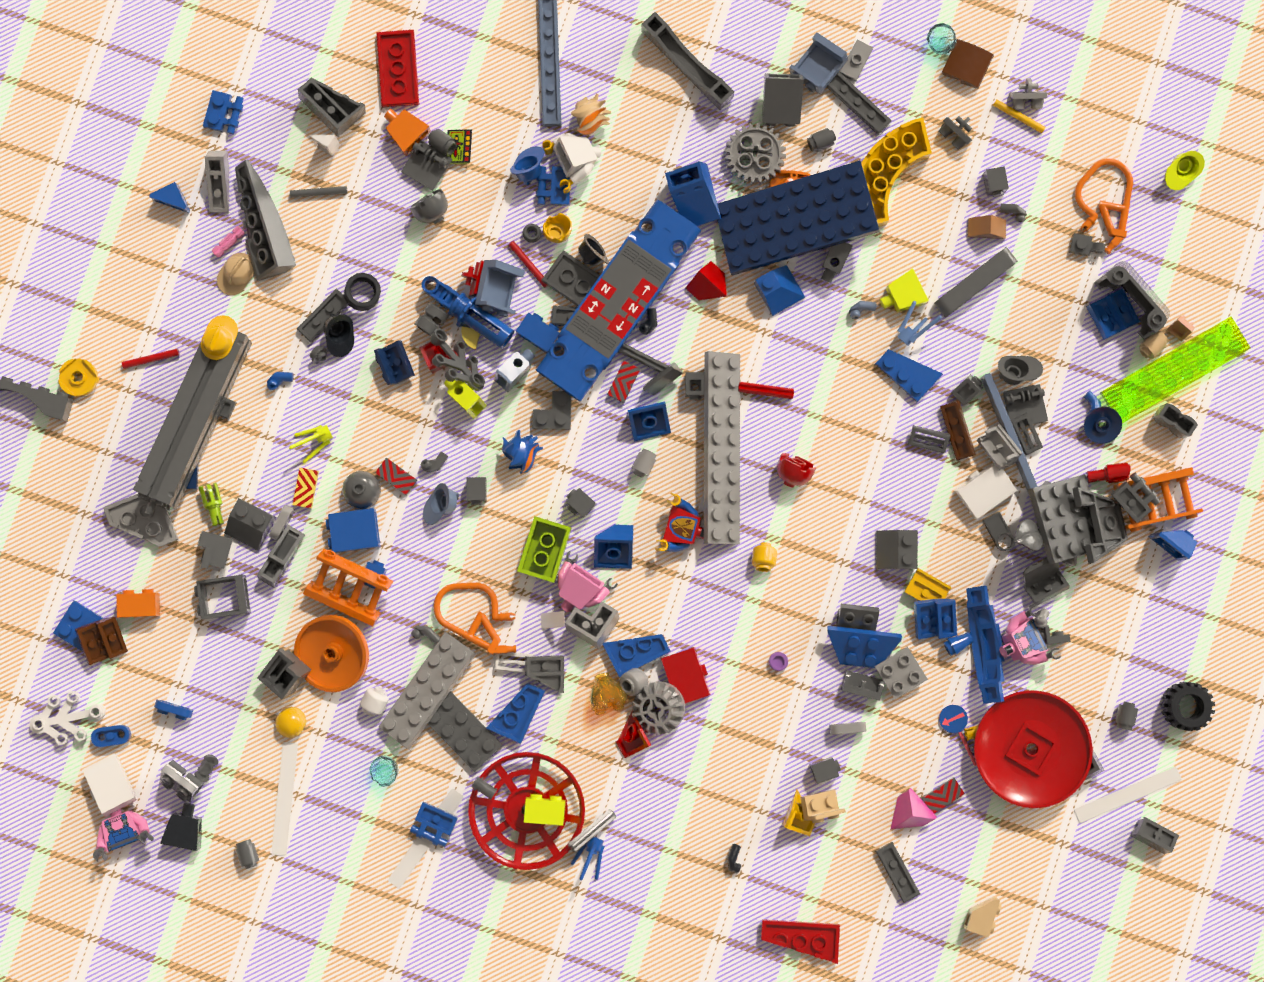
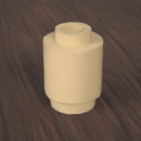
M1160 331L1148 337L1139 346L1141 355L1145 358L1153 359L1167 346L1168 338Z

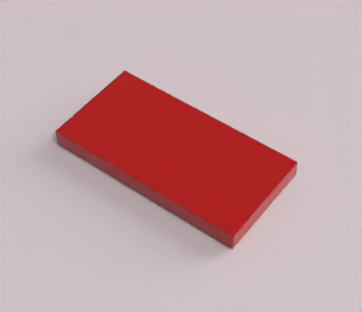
M414 29L376 32L382 108L420 105Z

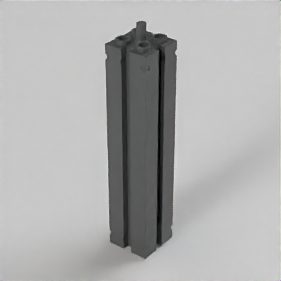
M238 332L229 354L219 360L206 357L201 350L200 342L141 470L138 482L135 483L133 488L134 491L138 492V497L149 502L145 513L152 515L156 505L169 511L170 508L177 510L179 500L188 486L225 401L230 394L247 356V351L251 348L252 342L246 334Z

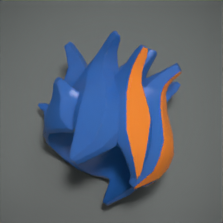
M520 430L516 431L515 436L509 442L502 437V452L511 460L509 469L521 468L520 474L530 471L534 466L537 452L543 450V447H539V443H534L538 437L529 435L521 438Z

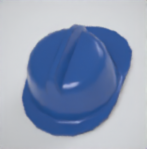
M534 146L522 151L510 168V172L515 174L525 185H529L541 174L540 163L545 154L544 149Z

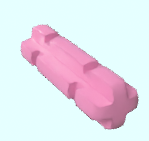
M236 226L232 233H229L219 242L218 246L216 245L212 249L216 257H221L225 250L227 251L237 242V239H240L245 234L239 226Z

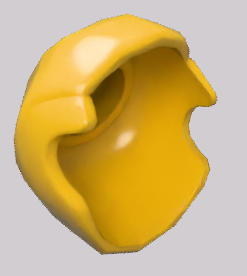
M558 213L553 217L549 216L543 224V235L550 242L562 243L571 235L572 221L562 213Z
M292 706L283 709L275 721L276 730L286 738L298 736L307 723L304 712Z

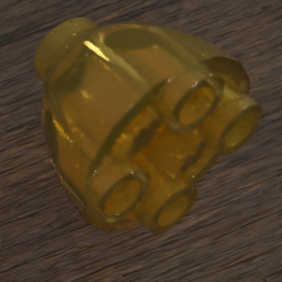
M609 673L596 675L590 693V705L595 715H602L611 709L614 711L624 709V704L628 701V697L620 683L611 678Z

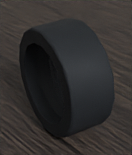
M356 273L347 280L344 289V298L347 304L358 311H368L374 308L381 294L378 280L367 273ZM362 281L370 284L374 291L372 299L363 303L356 301L351 294L352 286Z

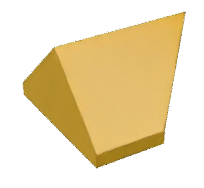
M796 789L782 825L787 829L810 836L815 823L812 820H804L800 799L802 796Z

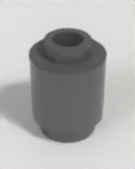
M828 128L813 133L807 138L808 146L812 152H820L834 146V141H836L834 131Z
M441 129L431 131L428 136L429 145L443 155H451L457 147L455 140Z
M1124 701L1123 705L1119 704L1115 721L1117 722V728L1132 731L1138 714V708H1135L1134 703Z
M251 839L237 843V849L235 850L240 866H245V869L257 866L256 862L260 860L255 844L252 843Z

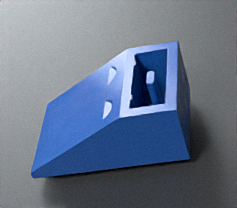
M698 161L665 173L670 194L680 215L697 227L721 219L706 163Z

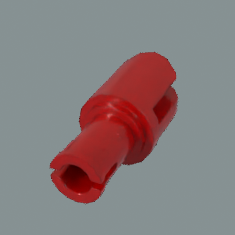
M1124 462L1107 464L1100 470L1087 471L1088 483L1104 480L1108 484L1127 481L1130 478L1131 466Z

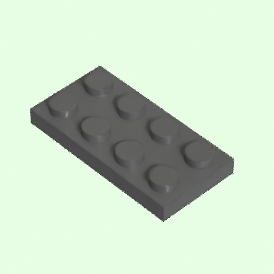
M452 691L449 692L428 722V725L474 772L503 745Z

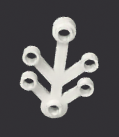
M70 691L67 694L66 702L56 717L49 718L53 709L61 703V698L58 695H52L48 698V704L42 714L33 716L29 726L34 733L41 734L45 732L53 737L58 745L66 744L68 742V735L59 733L51 725H60L72 733L76 740L82 741L87 738V731L79 729L69 721L88 717L101 719L106 714V708L102 704H93L88 710L68 714L74 703L80 699V694L77 691ZM72 693L76 695L75 700L70 698ZM53 697L57 699V703L55 705L51 702ZM95 708L99 710L98 715H94L93 710ZM38 720L42 723L40 728L36 726ZM80 731L84 734L83 738L78 737ZM61 735L65 738L63 743L59 741Z

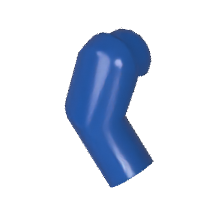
M275 372L267 380V388L275 390L283 381L293 382L294 373Z
M1088 391L1083 396L1091 405L1090 411L1102 407L1101 401L1091 391Z

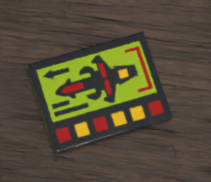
M472 129L447 130V134L457 143L455 151L449 155L453 159L450 164H469L471 159Z

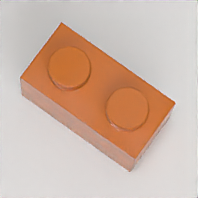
M142 589V593H134V590H122V594H116L117 618L160 616V593H154V589Z

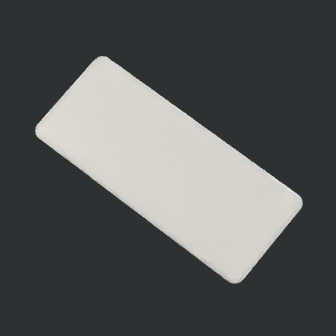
M564 611L541 613L542 629L565 627Z

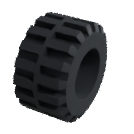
M1179 682V684L1171 685L1172 688H1168L1166 690L1167 694L1162 696L1164 703H1161V707H1164V710L1161 712L1162 715L1166 716L1165 720L1170 722L1171 726L1180 730L1197 731L1201 730L1200 727H1206L1208 725L1206 722H1211L1213 719L1210 717L1211 714H1215V710H1212L1215 702L1211 701L1214 697L1208 693L1209 690L1206 687H1202L1201 684L1193 682ZM1186 695H1191L1196 701V711L1189 718H1185L1179 709L1180 701Z

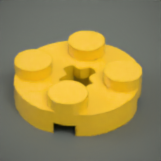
M70 359L59 370V385L69 395L76 397L86 396L95 389L99 382L95 366L85 359ZM76 373L79 375L82 373L83 375L80 382L74 381Z

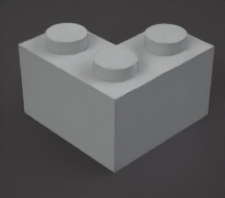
M601 602L592 616L575 607L565 621V627L568 632L599 650L620 617L618 610Z

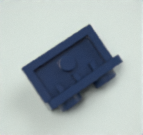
M401 340L395 341L384 348L374 350L376 362L380 365L382 377L387 385H397L415 376Z

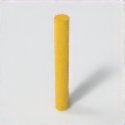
M997 99L993 104L994 107L1041 134L1046 128Z

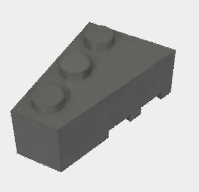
M312 77L297 89L298 98L337 137H340L366 114L365 104L358 103L345 94L342 95L333 90L332 87Z

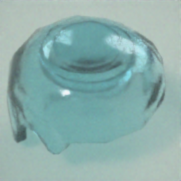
M939 23L929 29L927 41L934 53L943 55L955 48L957 37L950 25Z
M382 755L371 762L369 769L371 779L377 782L380 787L390 786L397 779L399 766L393 758Z

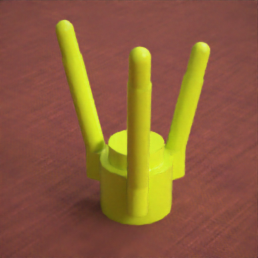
M319 425L316 428L295 433V437L314 433V435L289 446V449L317 439L318 443L323 442L302 461L306 463L321 449L331 444L329 440L333 436L327 425Z

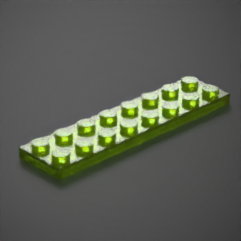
M1230 316L1099 393L1107 406L1119 413L1123 424L1248 351L1251 347L1233 317Z

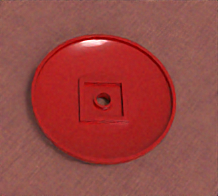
M1027 690L1005 696L1003 702H996L987 710L976 730L974 757L982 779L996 795L1017 806L1044 808L1066 800L1080 788L1091 767L1093 746L1091 734L1085 720L1070 703L1048 692ZM1030 743H1034L1037 746V752L1033 755L1029 754L1026 750L1027 745Z

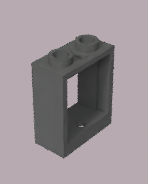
M241 574L196 581L197 586H194L195 596L199 599L197 614L201 616V620L251 613L246 575ZM235 581L239 609L209 614L206 586Z

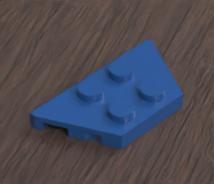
M827 626V632L840 665L875 668L876 665L886 660L902 641V634Z

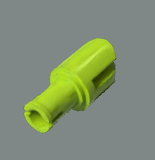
M217 482L213 483L216 501L211 485H205L208 503L203 486H199L204 509L209 511L212 527L217 526V524H224L220 510L223 503Z

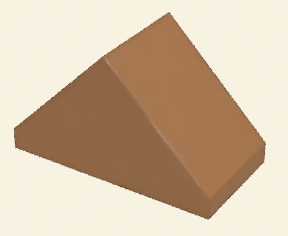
M993 215L968 218L967 237L1006 239V220Z

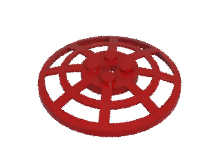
M536 752L513 753L492 763L484 770L480 778L483 777V780H485L495 769L501 777L494 786V788H497L496 793L490 800L489 798L477 797L478 790L474 791L473 788L469 799V824L478 845L494 861L514 869H540L560 860L570 851V848L567 844L559 851L553 841L562 832L566 821L577 824L571 838L573 840L581 833L585 820L584 796L575 776L558 760ZM517 758H533L531 769H521L509 774L501 765ZM545 760L557 766L568 778L558 784L550 775L539 771L540 761ZM520 775H530L528 786L517 788L512 778ZM537 777L547 780L552 784L553 788L543 793L540 789L536 788ZM503 784H506L511 792L506 801L494 800L498 790ZM573 784L579 799V816L568 814L567 799L563 790ZM530 794H539L545 799H550V796L559 794L562 797L561 800H566L563 826L558 825L551 836L544 828L546 824L524 823L522 807L525 805L526 797H530ZM475 805L487 806V819L491 831L481 836L476 824ZM493 807L504 809L506 820L496 826L493 818ZM508 827L519 832L517 843L507 839L501 832ZM538 832L543 839L540 843L525 845L527 834ZM497 837L505 845L516 849L514 861L498 855L486 843ZM547 846L553 855L540 862L521 863L523 851H534Z

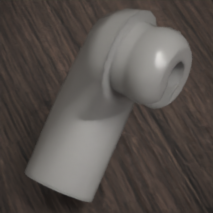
M1042 608L1040 615L1034 618V623L1038 628H1045L1048 624L1047 617L1050 613L1047 609Z

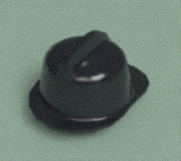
M585 234L584 240L578 247L582 262L595 265L603 261L609 264L602 245L590 234Z
M330 314V317L323 326L327 349L335 357H344L350 353L354 346L353 321L345 314Z

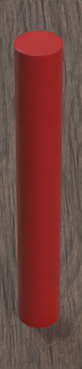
M515 241L510 242L508 246L539 283L546 288L548 285L541 281L544 277L543 274Z
M176 348L123 361L122 367L126 369L180 356V352Z

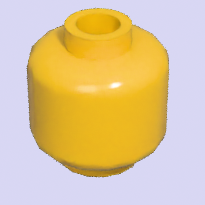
M760 543V545L753 548L752 565L760 572L771 571L776 566L777 550L770 543Z

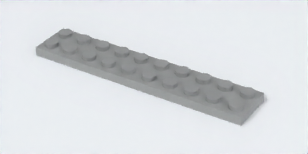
M714 351L704 352V544H740V392L738 391L740 382V354Z

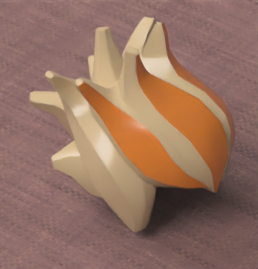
M596 93L590 100L584 97L576 103L575 110L571 112V115L576 117L579 127L573 129L574 132L591 135L600 126L610 125L608 122L610 118L604 115L611 114V111L606 110V107H601L606 100L598 101L599 94Z

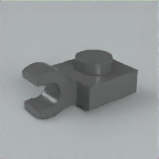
M1074 233L1069 253L1089 256L1091 251L1102 254L1106 244L1092 242V236Z

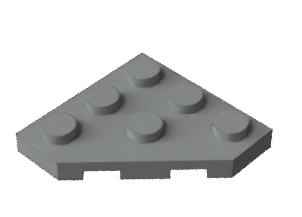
M137 494L103 507L109 525L159 547L179 540L168 510L156 505L152 515L145 513L149 502L141 499Z

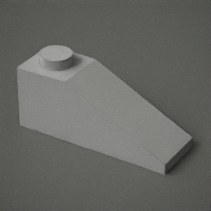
M208 151L204 158L209 212H229L228 151Z

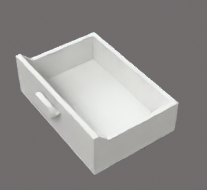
M994 463L981 472H978V470L974 471L968 476V481L954 490L974 519L980 518L1018 491L1003 469L999 470Z
M115 753L82 769L91 788L90 794L92 799L97 802L101 814L105 817L137 801L121 761Z

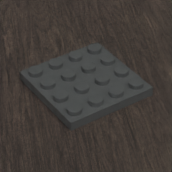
M1085 474L1028 489L1049 565L1086 554L1084 545L1097 543L1089 506L1076 507L1072 490L1075 487L1089 490Z

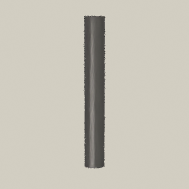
M347 186L290 190V198L348 194Z

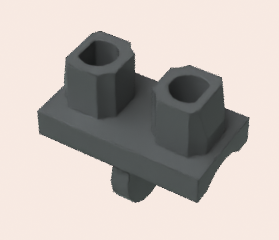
M958 116L955 119L960 124L958 127L949 117H946L939 132L946 138L954 131L958 136L951 144L959 150L972 141L962 130L964 128L969 133L973 129L967 124L971 119L967 117L963 120Z

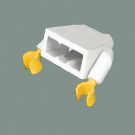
M571 133L553 139V142L545 140L542 143L543 148H545V155H550L555 151L566 177H570L569 180L563 179L560 181V187L568 185L563 190V193H569L573 183L576 185L593 170V165L597 158H600L602 155L600 147H592L588 138L579 137Z

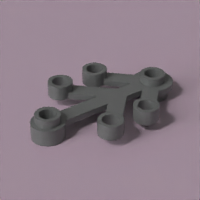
M437 328L431 334L430 341L433 345L440 346L450 359L445 358L441 354H436L432 359V363L436 367L446 365L463 373H457L454 369H449L445 373V378L449 382H453L456 379L467 383L472 390H482L485 379L478 373V359L472 355L466 359V345L462 341L455 343L453 351L445 342L448 339L446 332Z

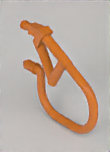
M1106 158L1094 163L1078 181L1075 188V199L1078 206L1090 216L1081 225L1080 231L1084 227L1085 230L1082 232L1084 233L1095 224L1098 218V214L1088 207L1082 199L1081 192L1084 184L1104 165L1115 166L1124 173L1127 184L1123 204L1100 200L1098 205L1108 236L1114 237L1104 250L1109 255L1127 236V231L1125 230L1133 189V177L1128 167L1122 162ZM1108 210L1121 212L1118 229L1114 228Z
M477 582L453 583L446 585L437 593L434 600V615L440 625L487 650L491 655L516 653V645H499L501 639L484 613L480 611L477 613L468 632L449 623L441 614V600L447 592L452 590L479 589L486 592L491 599L492 619L494 621L500 620L503 622L516 619V617L510 618V616H516L512 612H500L498 614V599L495 592L489 586ZM481 623L492 639L491 644L475 636Z

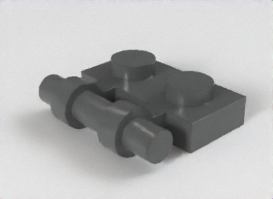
M1135 472L1130 475L1133 484L1130 486L1127 482H1123L1111 493V496L1138 523L1152 511L1147 504L1152 502L1154 505H1157L1160 500L1156 496L1157 493L1145 484L1144 478L1139 477ZM1139 489L1145 494L1143 498L1136 493Z

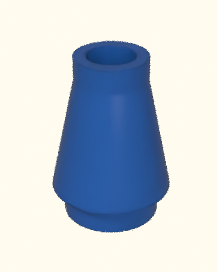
M967 632L948 638L943 644L950 656H956L974 641L970 633Z

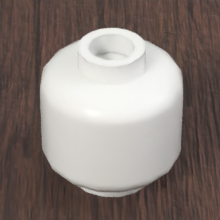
M378 686L368 688L360 702L362 711L372 717L382 714L389 701L388 696L385 694L386 691Z

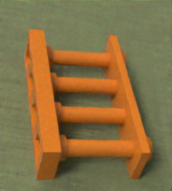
M1193 467L1144 478L1145 484L1149 488H1152L1151 484L1155 483L1161 486L1168 516L1157 518L1154 504L1149 502L1147 505L1152 510L1148 513L1149 520L1136 523L1129 516L1131 524L1125 525V528L1134 532L1142 530L1141 526L1183 516H1186V520L1198 517L1197 513L1203 512V508L1194 510L1187 480H1189L1188 476L1194 475ZM1177 479V482L1180 483L1186 512L1175 514L1168 485L1170 484L1169 480ZM1128 481L1127 483L1131 486L1133 481ZM1122 483L1113 485L1114 491H1115Z
M323 549L316 558L323 562L315 582L311 580L305 587L303 595L373 627L381 614L375 608L382 590L387 592L394 581L383 574H377L336 555L331 550ZM330 566L340 570L333 590L323 585ZM347 574L358 578L351 598L340 593ZM365 582L375 586L368 606L358 602Z

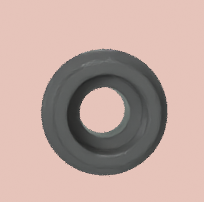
M536 224L526 225L522 232L524 239L529 243L537 242L542 234L540 227ZM535 231L536 234L535 236L531 237L529 236V232Z
M316 346L310 353L312 362L314 364L323 363L327 358L328 351L325 347Z

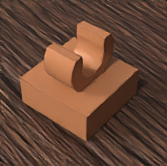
M1183 315L1178 317L1167 330L1182 342L1194 331L1195 327L1193 322L1189 323Z

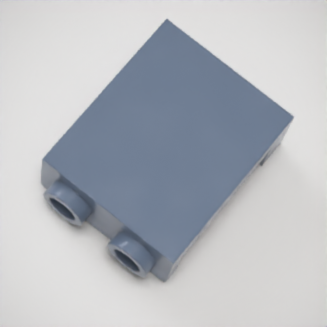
M816 32L812 37V45L795 66L791 64L789 70L790 74L803 75V84H805L809 91L821 94L848 61V56L845 50Z
M484 260L475 305L481 306L482 310L487 312L496 311V315L508 317V314H515L516 310L510 309L516 277H524L525 270L499 260Z

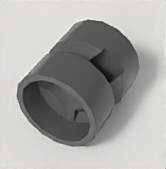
M428 302L423 310L424 315H420L414 325L431 336L437 328H440V325L445 324L449 315L436 305Z

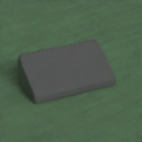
M673 362L644 385L643 390L656 395L682 375L683 372Z

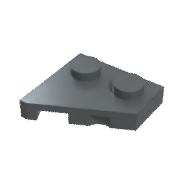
M525 656V676L560 693H564V656Z

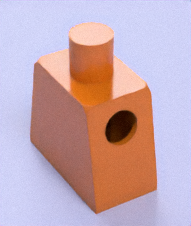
M389 109L384 115V118L390 123L386 127L388 134L405 156L413 150L412 148L416 142L419 143L420 140H423L431 132L429 125L405 109L399 115L392 109Z

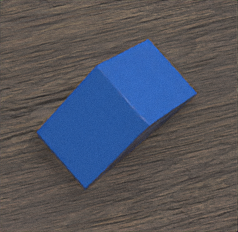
M176 182L150 193L149 197L154 202L190 213L186 199Z

